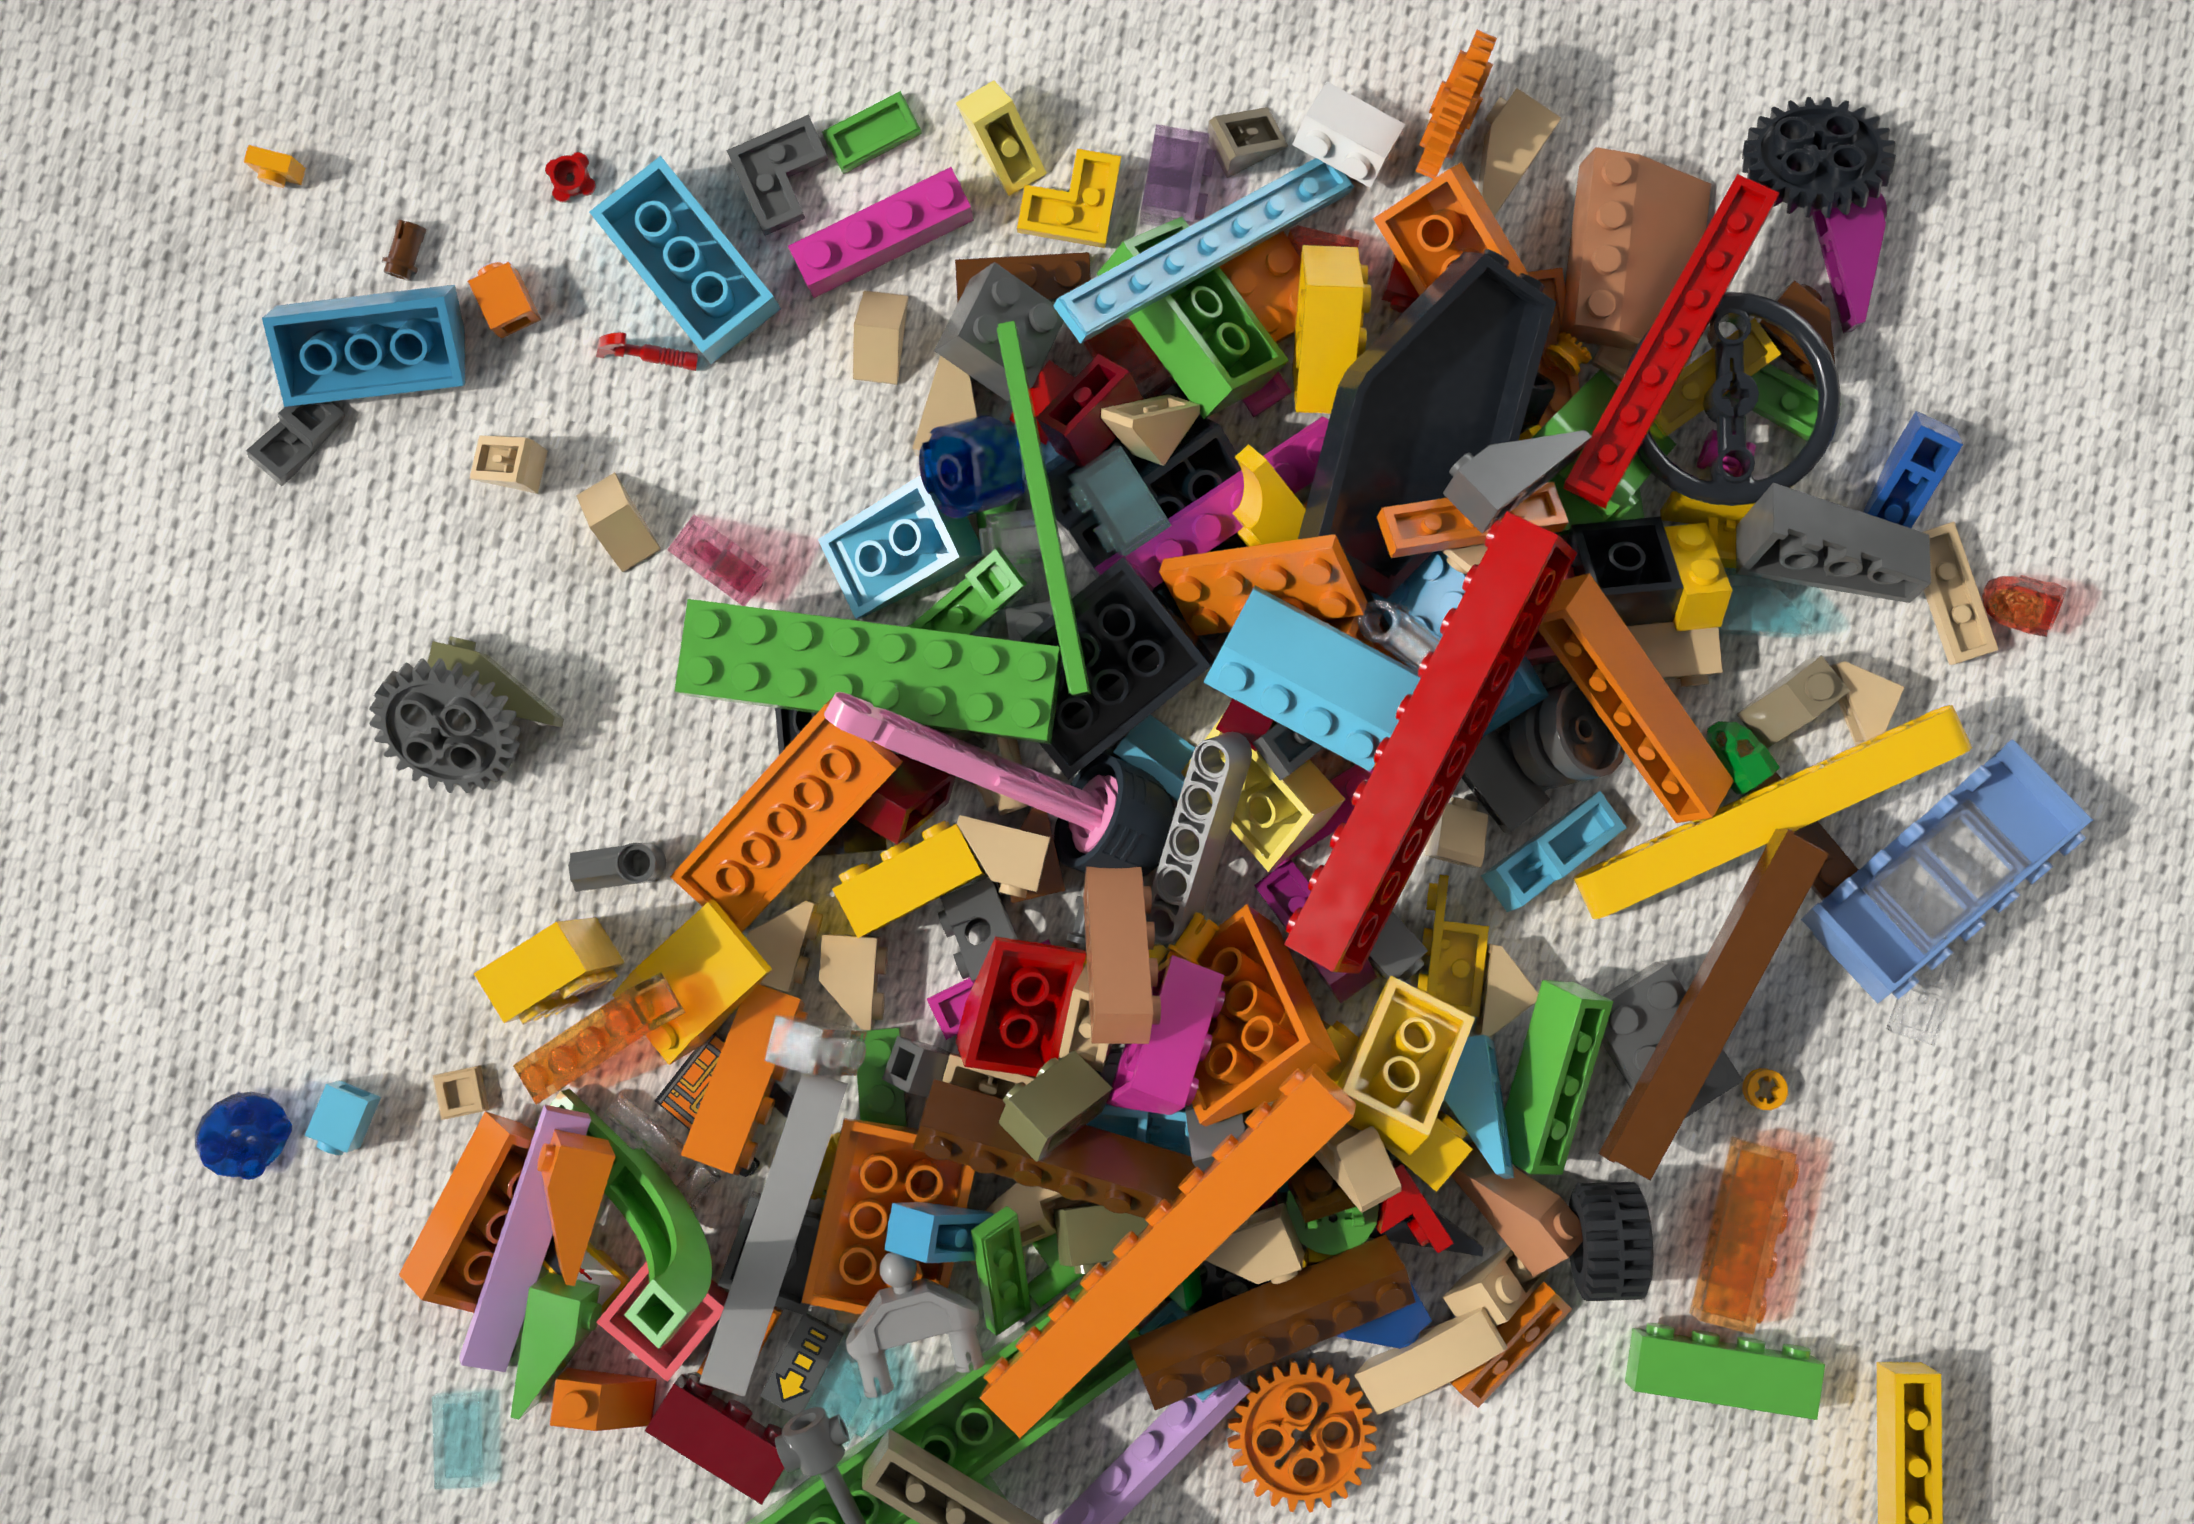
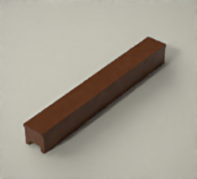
M1775 829L1598 1154L1613 1163L1615 1161L1651 1181L1829 853L1794 835L1795 832L1790 829Z

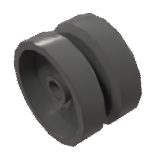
M1574 680L1546 688L1549 694L1547 698L1510 720L1509 740L1514 758L1523 773L1538 786L1554 789L1612 774L1623 761L1625 751Z

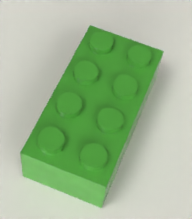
M1181 216L1123 241L1097 272V275L1099 276L1190 226ZM1220 267L1129 317L1190 402L1200 405V415L1203 419L1261 390L1289 361Z

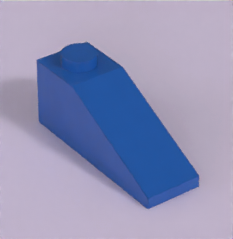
M1915 411L1893 447L1863 513L1912 528L1963 446L1957 429Z

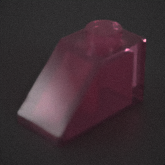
M696 515L691 517L667 549L742 606H746L749 600L761 590L764 580L771 572V570Z

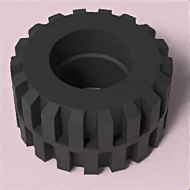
M1635 1182L1577 1183L1570 1197L1569 1208L1580 1220L1583 1242L1570 1256V1263L1574 1282L1580 1295L1586 1301L1644 1299L1652 1281L1654 1251L1649 1210L1639 1186Z

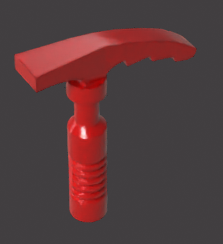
M623 332L610 333L599 337L596 357L604 358L607 354L624 357L625 354L640 357L645 362L660 363L661 365L665 364L666 366L679 368L683 367V369L696 371L698 353L671 350L670 348L666 349V347L662 348L661 346L644 344L643 346L627 344V334Z

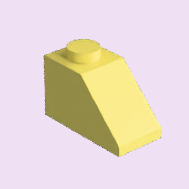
M995 80L956 102L973 139L1008 196L1022 189L1025 184L1028 185L1047 174L1013 100Z

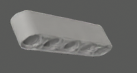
M1232 731L1200 742L1193 752L1152 885L1151 913L1146 914V922H1154L1155 943L1169 944L1179 939L1192 920L1194 913L1198 912L1203 915L1252 759L1251 745L1246 737L1240 733ZM1220 749L1225 755V763L1222 761L1220 757ZM1207 792H1209L1212 798V804L1207 798ZM1194 833L1197 835L1200 844L1196 842ZM1181 874L1185 877L1187 885L1184 883Z

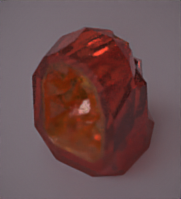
M2023 575L2020 577L2000 576L1987 582L1982 599L1986 612L1997 623L2028 634L2047 637L2059 614L2067 588L2055 582H2044Z

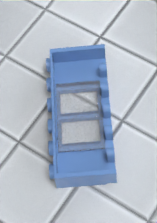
M2012 739L1951 793H1948L1919 820L1905 829L1893 842L1873 856L1861 869L1841 883L1829 896L1820 903H1817L1801 920L1813 932L1817 940L1877 1004L1891 993L1897 999H1900L1919 982L1913 975L1925 964L1932 971L1953 953L1947 946L1957 936H1960L1965 942L1987 924L1981 918L1985 912L1993 907L2000 913L2020 896L2014 889L2020 882L2026 879L2032 885L2053 867L2047 859L2059 850L2065 857L2083 842L2086 837L2080 831L2093 819Z

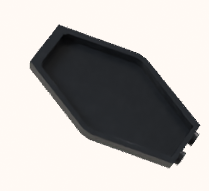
M1485 249L1483 253L1463 252L1347 369L1336 391L1298 539L1336 534L1360 587L1385 599L1433 552L1391 558L1377 519L1383 507L1447 498L1443 492L1453 478L1449 471L1461 457L1469 452L1475 457L1489 445L1519 440L1556 301L1542 292L1545 286L1540 281L1527 274L1520 273L1519 276L1507 269L1510 262L1505 257L1489 249Z

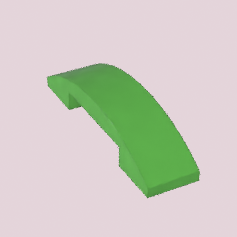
M998 547L965 574L966 578L915 622L905 627L972 635L1003 609L1027 583L1001 548Z

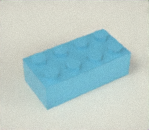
M661 155L589 211L710 364L714 363L781 310L772 293Z

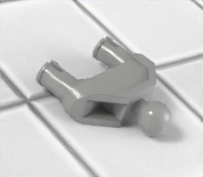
M893 1252L886 1254L880 1264V1275L883 1281L892 1287L881 1289L877 1292L854 1324L846 1339L847 1352L858 1362L864 1386V1395L868 1398L878 1397L875 1377L879 1379L882 1396L894 1389L884 1353L889 1348L945 1333L949 1335L957 1372H970L966 1359L967 1352L970 1353L974 1370L981 1368L985 1364L976 1331V1326L979 1325L980 1313L976 1304L961 1294L926 1278L912 1281L917 1272L915 1260Z

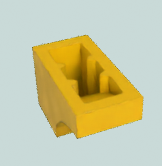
M1247 445L1235 456L1244 477L1242 501L1239 507L1232 513L1243 526L1237 532L1248 547L1298 540L1306 511L1305 507L1268 460L1250 445Z

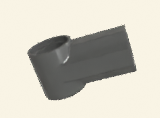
M630 843L623 846L570 853V862L568 864L570 881L574 886L575 892L638 883H651L663 875L666 869V858L664 852L652 843ZM641 850L648 855L650 860V867L642 876L635 872L632 865L635 854Z

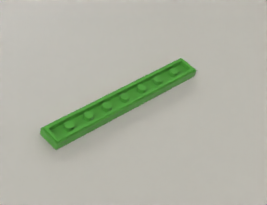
M1015 321L1000 323L996 328L1068 690L1071 695L1078 697L1091 694L1019 331Z

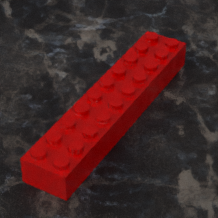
M1506 511L1502 521L1497 520L1491 526L1485 539L1487 550L1480 564H1474L1468 571L1462 586L1465 593L1457 609L1451 608L1444 617L1440 627V633L1443 636L1435 651H1429L1422 660L1418 670V676L1421 679L1413 694H1407L1401 701L1396 712L1398 723L1391 737H1385L1379 744L1374 755V762L1377 764L1369 780H1363L1357 787L1352 798V805L1355 807L1347 823L1342 822L1335 830L1330 841V847L1333 850L1325 865L1318 866L1314 871L1308 884V890L1311 891L1303 908H1297L1288 921L1286 932L1289 935L1284 945L1332 972L1360 974L1577 555V552L1559 535Z

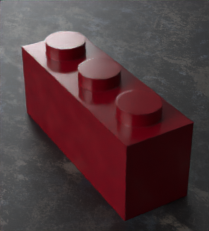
M681 1374L659 1406L645 1432L762 1505L784 1470L775 1445V1438L782 1435V1428L774 1424H768L767 1427L761 1425L751 1418L753 1413L744 1404L733 1399L726 1403L712 1394L714 1391L712 1386L699 1383L700 1377L691 1375L688 1379Z

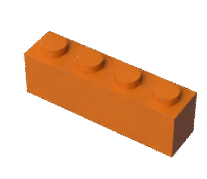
M759 984L739 1005L681 1152L682 1156L739 1176L741 1168L747 1170L750 1168L758 1148V1143L752 1141L759 1124L764 1126L767 1124L775 1104V1100L769 1098L776 1080L783 1082L791 1063L792 1056L786 1054L792 1037L797 1039L801 1037L808 1019V1013L803 1012L805 1003L801 999Z

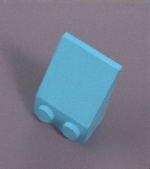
M920 475L818 539L855 619H861L939 582L985 555L947 475Z

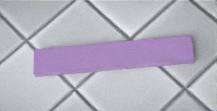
M549 1105L543 1106L459 1356L462 1366L506 1372L525 1317L529 1287L536 1283L553 1234L541 1171L537 1170L540 1150L544 1143L550 1144L554 1129L586 1135L591 1122L588 1113Z

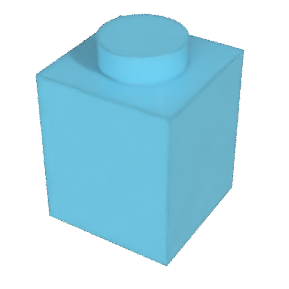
M340 1080L326 1084L305 1136L317 1140L316 1146L320 1150L341 1156L344 1152L348 1153L359 1149L381 1097Z

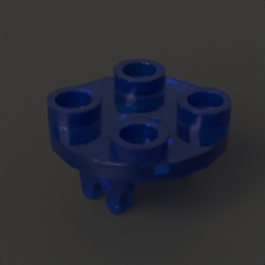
M238 1091L236 1094H232L215 1103L202 1116L195 1131V1150L203 1165L217 1175L233 1178L241 1177L246 1180L255 1179L261 1176L266 1167L282 1153L292 1132V1124L281 1104L269 1095L252 1091L244 1093Z

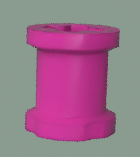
M1712 429L1704 441L1697 461V467L1705 469L1707 466L1711 467V463L1718 456L1717 430ZM1747 442L1746 447L1754 456L1756 444ZM1734 457L1723 458L1722 465L1725 472L1733 475V477H1740L1742 475L1740 462Z

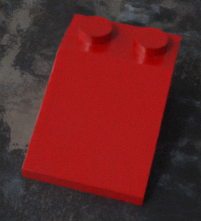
M995 936L966 1000L955 1042L964 1067L1036 1077L1044 1064L1052 1058L1058 1059L1072 991L1082 973L1086 958L1085 950Z

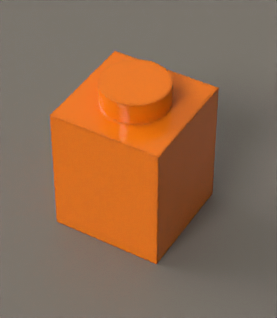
M495 262L486 265L478 271L477 277L468 280L490 330L501 339L541 320L520 273L510 262L504 264Z

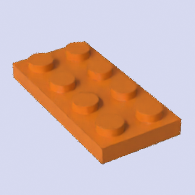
M1336 534L1165 558L1159 570L1184 619L1197 636L1230 632L1255 585L1319 620L1364 615L1367 600Z

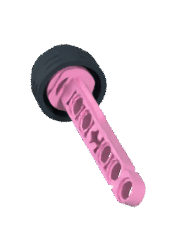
M836 692L824 712V716L829 722L845 732L870 742L874 741L887 749L1057 816L1054 843L1059 861L1067 867L1086 873V867H1142L1143 877L1159 866L1175 814V806L1164 786L1155 777L1134 765L1110 755H1101L1081 769L1071 785L889 710L874 707L872 703L844 692Z

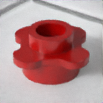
M575 152L572 156L564 155L547 163L545 172L554 185L552 195L558 202L566 203L572 196L579 194L589 196L595 191L596 183L589 176L587 170L589 159L585 154ZM569 174H574L575 178L573 181L567 180Z

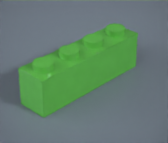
M1542 980L1505 1107L1512 1164L1529 1174H1563L1613 1005L1612 1000L1575 982Z
M1647 1323L1646 1330L1632 1328L1625 1383L1635 1392L1818 1420L1825 1364L1810 1356L1811 1349L1793 1344H1783L1782 1351L1766 1349L1764 1341L1749 1337H1737V1344L1721 1342L1719 1334L1704 1330H1692L1691 1337L1674 1334V1327L1659 1323Z

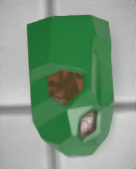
M1718 721L1707 728L1706 741L1733 778L1734 782L1730 788L1736 795L1744 794L1755 788L1780 768L1766 746L1759 742L1751 730L1739 723Z

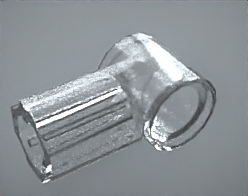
M1374 600L1366 604L1364 615L1358 616L1360 632L1366 639L1378 642L1417 672L1426 654L1429 651L1434 652L1441 640L1440 636L1412 616L1411 611L1399 602ZM1388 610L1391 613L1393 622L1391 629L1384 634L1379 622L1381 615Z

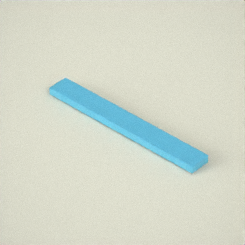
M1315 158L1064 294L1056 300L1053 307L1081 344L1340 200L1351 192L1354 185L1346 174Z

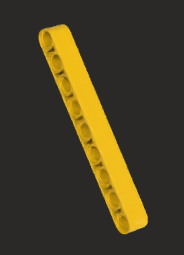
M1953 705L1943 706L1717 809L1713 818L1690 821L1576 874L1573 879L1592 919H1600L1767 844L1775 829L1796 831L1967 753L1973 747Z

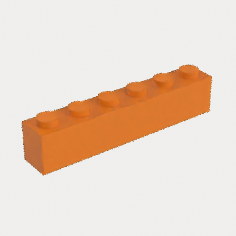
M1588 573L1563 580L1538 628L1539 632L1675 823L1713 818L1733 784V778L1591 574Z

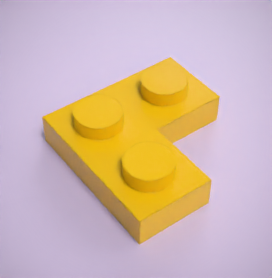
M1077 148L1069 192L1025 184L1017 233L1105 248L1121 156Z

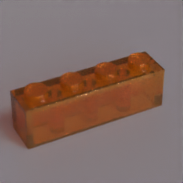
M661 972L624 991L515 1063L513 1067L537 1105L578 1082L684 1014L685 1010Z
M1734 1136L1731 1137L1689 1312L1699 1321L1753 1335L1756 1323L1760 1324L1763 1321L1767 1308V1300L1763 1296L1767 1278L1771 1279L1774 1276L1777 1267V1253L1774 1252L1778 1234L1784 1232L1788 1221V1209L1785 1207L1788 1190H1792L1795 1187L1799 1175V1165L1795 1162L1797 1154L1778 1147Z

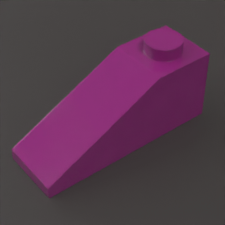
M1881 193L1878 198L1868 196L1866 207L1864 208L1851 203L1849 214L1847 215L1843 214L1837 207L1832 208L1830 218H1825L1821 209H1814L1812 214L1843 334L1852 332L1866 321L1886 227L1887 204Z
M1291 859L1254 885L1285 929L1294 911L1299 907L1303 908L1311 893L1308 890L1309 882ZM1306 957L1340 1004L1377 978L1368 959L1360 974L1332 972Z

